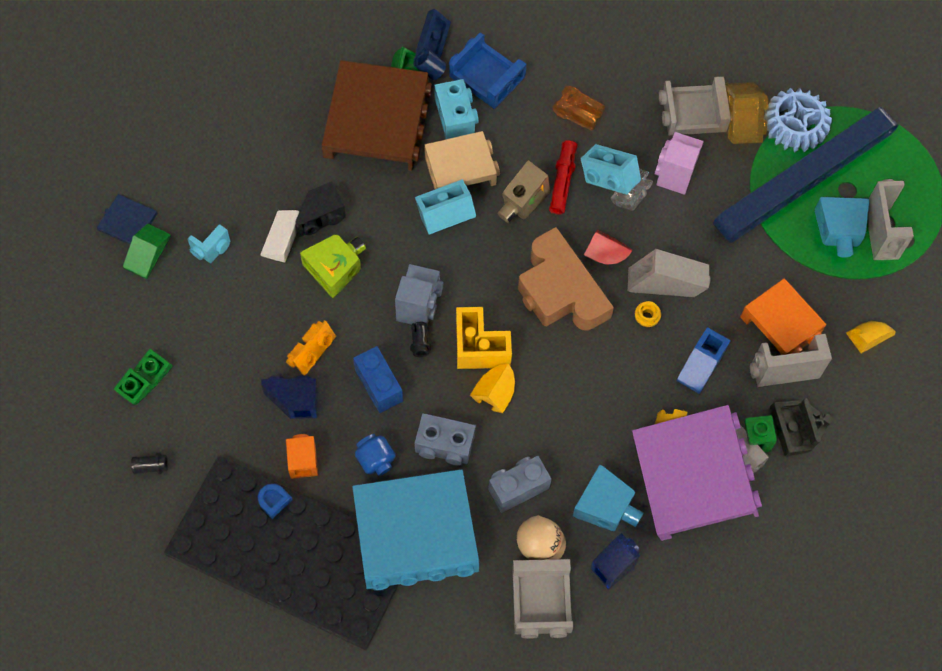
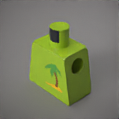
M333 235L303 250L300 256L302 265L325 291L334 298L359 273L361 266L357 255L363 252L366 247L359 237H355L346 244L339 235Z

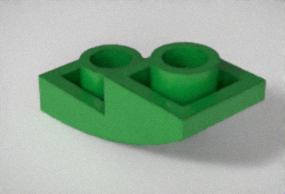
M149 349L134 370L128 369L114 390L130 403L136 405L155 388L173 365L154 350Z

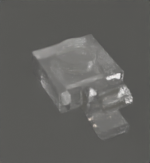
M640 169L641 181L627 195L615 192L611 197L613 204L634 211L647 195L646 190L653 184L652 180L646 178L649 172Z

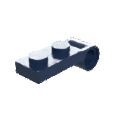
M432 9L427 13L413 61L414 67L421 72H428V77L431 80L440 78L446 69V63L440 58L451 24L436 9Z

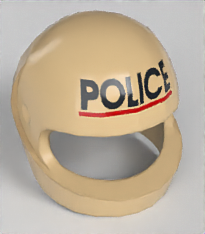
M539 515L530 517L520 525L517 531L516 540L518 548L523 556L529 560H557L564 554L566 548L564 534L560 527L548 518Z

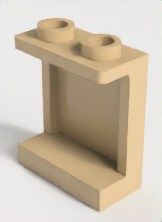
M483 131L425 144V160L434 189L462 179L466 186L488 180L491 186L496 185V178L500 175L497 161L492 160V145L490 140L485 139Z

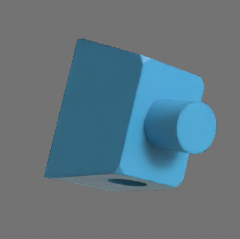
M820 197L815 207V215L824 245L837 246V255L839 257L852 256L853 246H859L864 239L869 199Z
M599 465L578 501L573 517L610 531H615L621 520L636 527L643 512L630 505L635 491L605 467Z

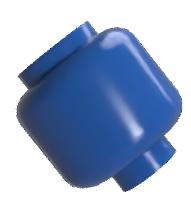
M371 434L356 444L355 457L366 474L377 473L378 476H381L393 468L391 463L396 455L385 437Z

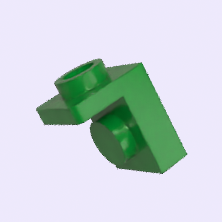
M772 415L746 418L744 423L749 445H758L764 452H770L777 442Z

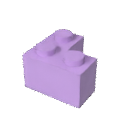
M675 132L673 138L667 140L661 150L655 175L659 176L657 186L685 195L704 141Z

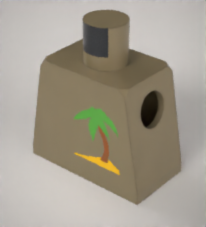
M529 160L503 191L505 205L498 212L500 218L507 223L516 214L520 218L526 219L550 194L548 175Z

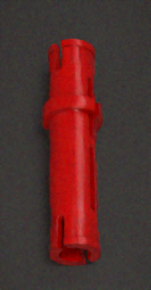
M565 140L562 142L560 158L556 161L555 168L557 169L549 207V211L554 214L565 213L571 175L576 167L574 161L578 144L574 141Z

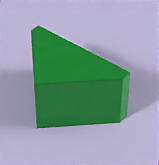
M150 224L145 225L133 236L123 268L147 279L167 245L171 234Z

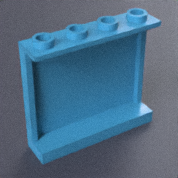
M463 469L352 486L367 589L383 590L397 584L410 586L418 581H441L449 576L467 577L474 574V572H479V558Z

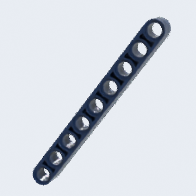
M882 107L875 109L722 212L714 220L713 225L729 243L736 241L889 137L897 129L898 124Z

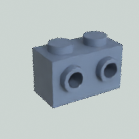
M422 413L415 440V452L426 459L438 457L446 459L447 463L453 465L468 464L476 425Z
M539 456L532 459L526 457L518 461L516 467L508 471L501 469L491 476L492 479L489 480L488 490L500 512L503 513L548 490L551 484V477Z

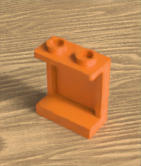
M785 278L746 305L740 316L746 324L753 321L781 355L803 352L802 348L810 344L815 335L822 334L827 325Z

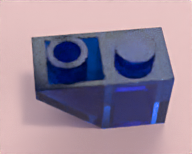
M271 376L268 379H261L264 394L290 419L317 418L318 387L316 378L297 376L295 379H284L281 376Z
M621 533L593 560L591 570L609 590L634 570L640 557L639 547L630 537L626 538Z

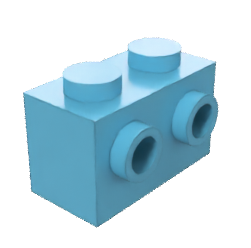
M464 79L436 84L435 101L445 138L451 139L475 133V124L479 123L476 108H471L470 103L473 102L470 88H466Z
M595 144L581 158L586 183L627 195L641 181L636 155Z
M463 179L415 197L421 220L429 235L476 217L471 194Z

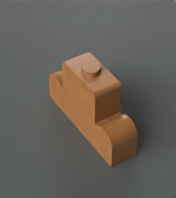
M557 227L537 237L533 241L531 249V262L534 267L519 276L518 290L523 296L526 308L529 311L533 310L543 326H548L571 312L573 313L575 326L581 330H591L611 319L614 307Z

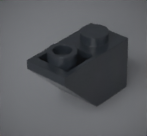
M332 181L308 191L295 220L299 237L312 235L319 229L328 225H336L346 218L345 206Z

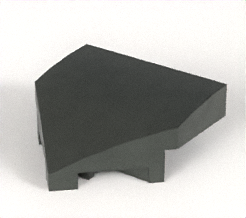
M806 398L801 402L798 400L774 402L770 406L784 456L811 452L820 443L827 426L833 420V417L829 414L823 415L812 407Z

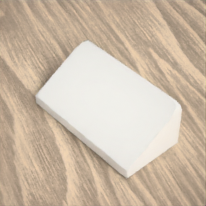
M277 211L261 256L286 262L297 234L295 220L299 211Z

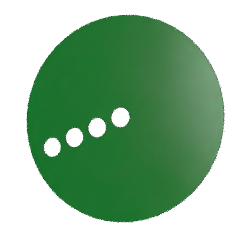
M843 106L825 107L830 109L829 117L832 118L830 131L821 144L818 143L814 149L809 147L805 152L798 148L794 153L792 147L784 150V144L775 145L776 138H769L768 135L756 153L752 164L750 193L871 113V111ZM815 124L810 125V127H807V131L814 129ZM898 124L897 129L889 137L762 222L761 225L771 240L784 253L816 272L845 279H871L886 276L902 270L915 262L927 251L937 237L942 225V178L927 149L916 137ZM885 179L904 181L902 191L892 208L888 210L889 217L894 220L895 227H912L914 244L906 248L899 259L873 260L868 223L864 239L859 246H853V255L850 257H839L837 255V246L823 244L815 215V207L820 197L844 198L839 194L838 187L843 183H850L856 188L857 192L853 198L869 199L878 181Z

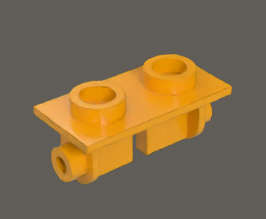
M327 321L313 323L302 337L306 344L303 345L298 342L287 355L286 363L292 368L296 366L303 376L309 372L336 338Z

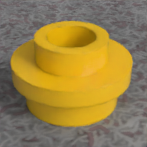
M646 301L637 306L635 319L640 325L652 327L660 321L661 310L654 302ZM643 313H650L652 317L646 318L643 316Z

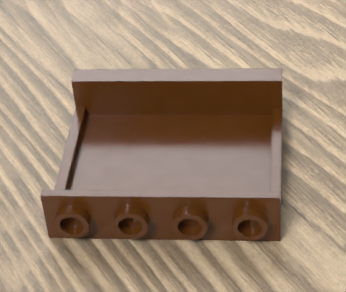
M340 60L322 142L323 158L334 159L335 152L407 162L408 170L412 171L413 163L418 162L420 147H417V142L423 139L424 125H421L422 118L426 119L428 113V104H425L426 97L430 98L432 93V83L428 82V72Z

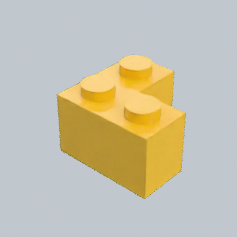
M456 307L457 369L494 368L509 363L511 366V331H484L483 307Z

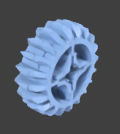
M791 88L786 93L781 91L766 106L763 117L765 131H769V138H776L775 145L784 144V150L792 147L795 153L798 148H801L804 152L809 147L814 149L818 143L821 144L830 131L832 118L829 117L830 109L825 108L826 101L819 102V95L811 96L810 90L806 93H802L801 88L796 92ZM788 109V112L779 116L781 111ZM815 124L814 129L807 131V127H810V125Z

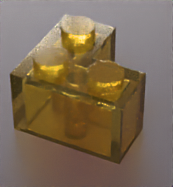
M754 82L725 83L731 116L728 127V139L733 144L763 143V135L767 133V122L764 120V110L768 109L767 95Z

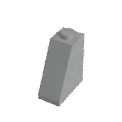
M658 249L653 250L628 268L627 291L634 293L696 297L707 290L710 284L708 264Z

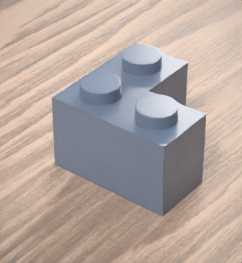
M409 264L406 277L402 276L395 298L396 321L412 325L413 323L416 324V322L428 324L429 319L434 320L437 305H435L436 299L441 296L444 282L440 281V271Z

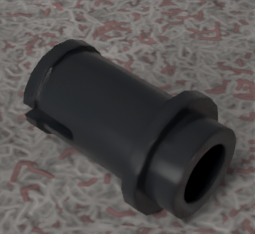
M425 322L413 323L411 325L413 344L410 346V351L413 352L415 357H425L431 350V345L428 343V324Z
M160 452L156 453L155 456L132 457L131 463L137 465L131 466L133 474L148 472L162 474L163 471L168 470L167 455H162Z

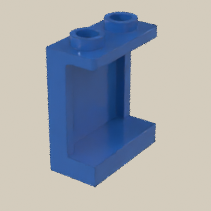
M480 32L475 38L472 37L468 40L465 48L459 54H454L450 59L449 77L455 81L464 79L465 86L471 89V93L495 109L525 78L526 63L520 59L515 63L509 61L484 42L485 35Z

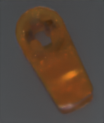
M565 86L562 90V97L554 103L553 110L558 116L593 130L597 124V118L602 116L605 106L583 94L577 88Z

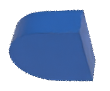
M277 484L265 485L258 494L260 507L272 519L292 501V497Z

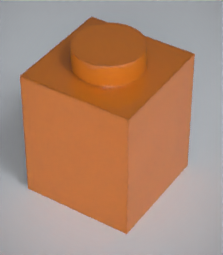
M298 434L290 439H286L290 478L318 476L314 436Z

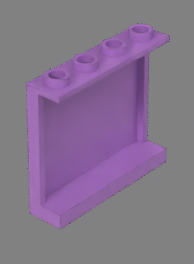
M729 405L632 430L656 532L661 541L671 539V534L749 514L759 517L757 508L762 507L758 490L752 491L750 481L755 480L751 464L745 465L743 455L748 454L744 438L738 439L736 429L741 428L737 412L731 413Z

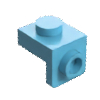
M220 224L203 243L192 235L188 238L191 248L190 252L197 259L202 260L204 258L209 263H212L219 254H223L231 242L228 230Z

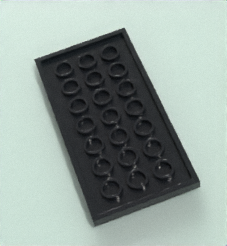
M220 456L215 460L164 551L168 557L364 650L367 649L399 585H391L383 590L366 588L357 519ZM268 484L281 486L292 497V501L273 519L260 507L258 502L259 491Z

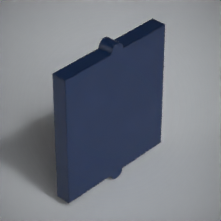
M118 194L109 209H105L106 214L97 226V230L131 244L133 236L145 225H151L158 213L149 207Z

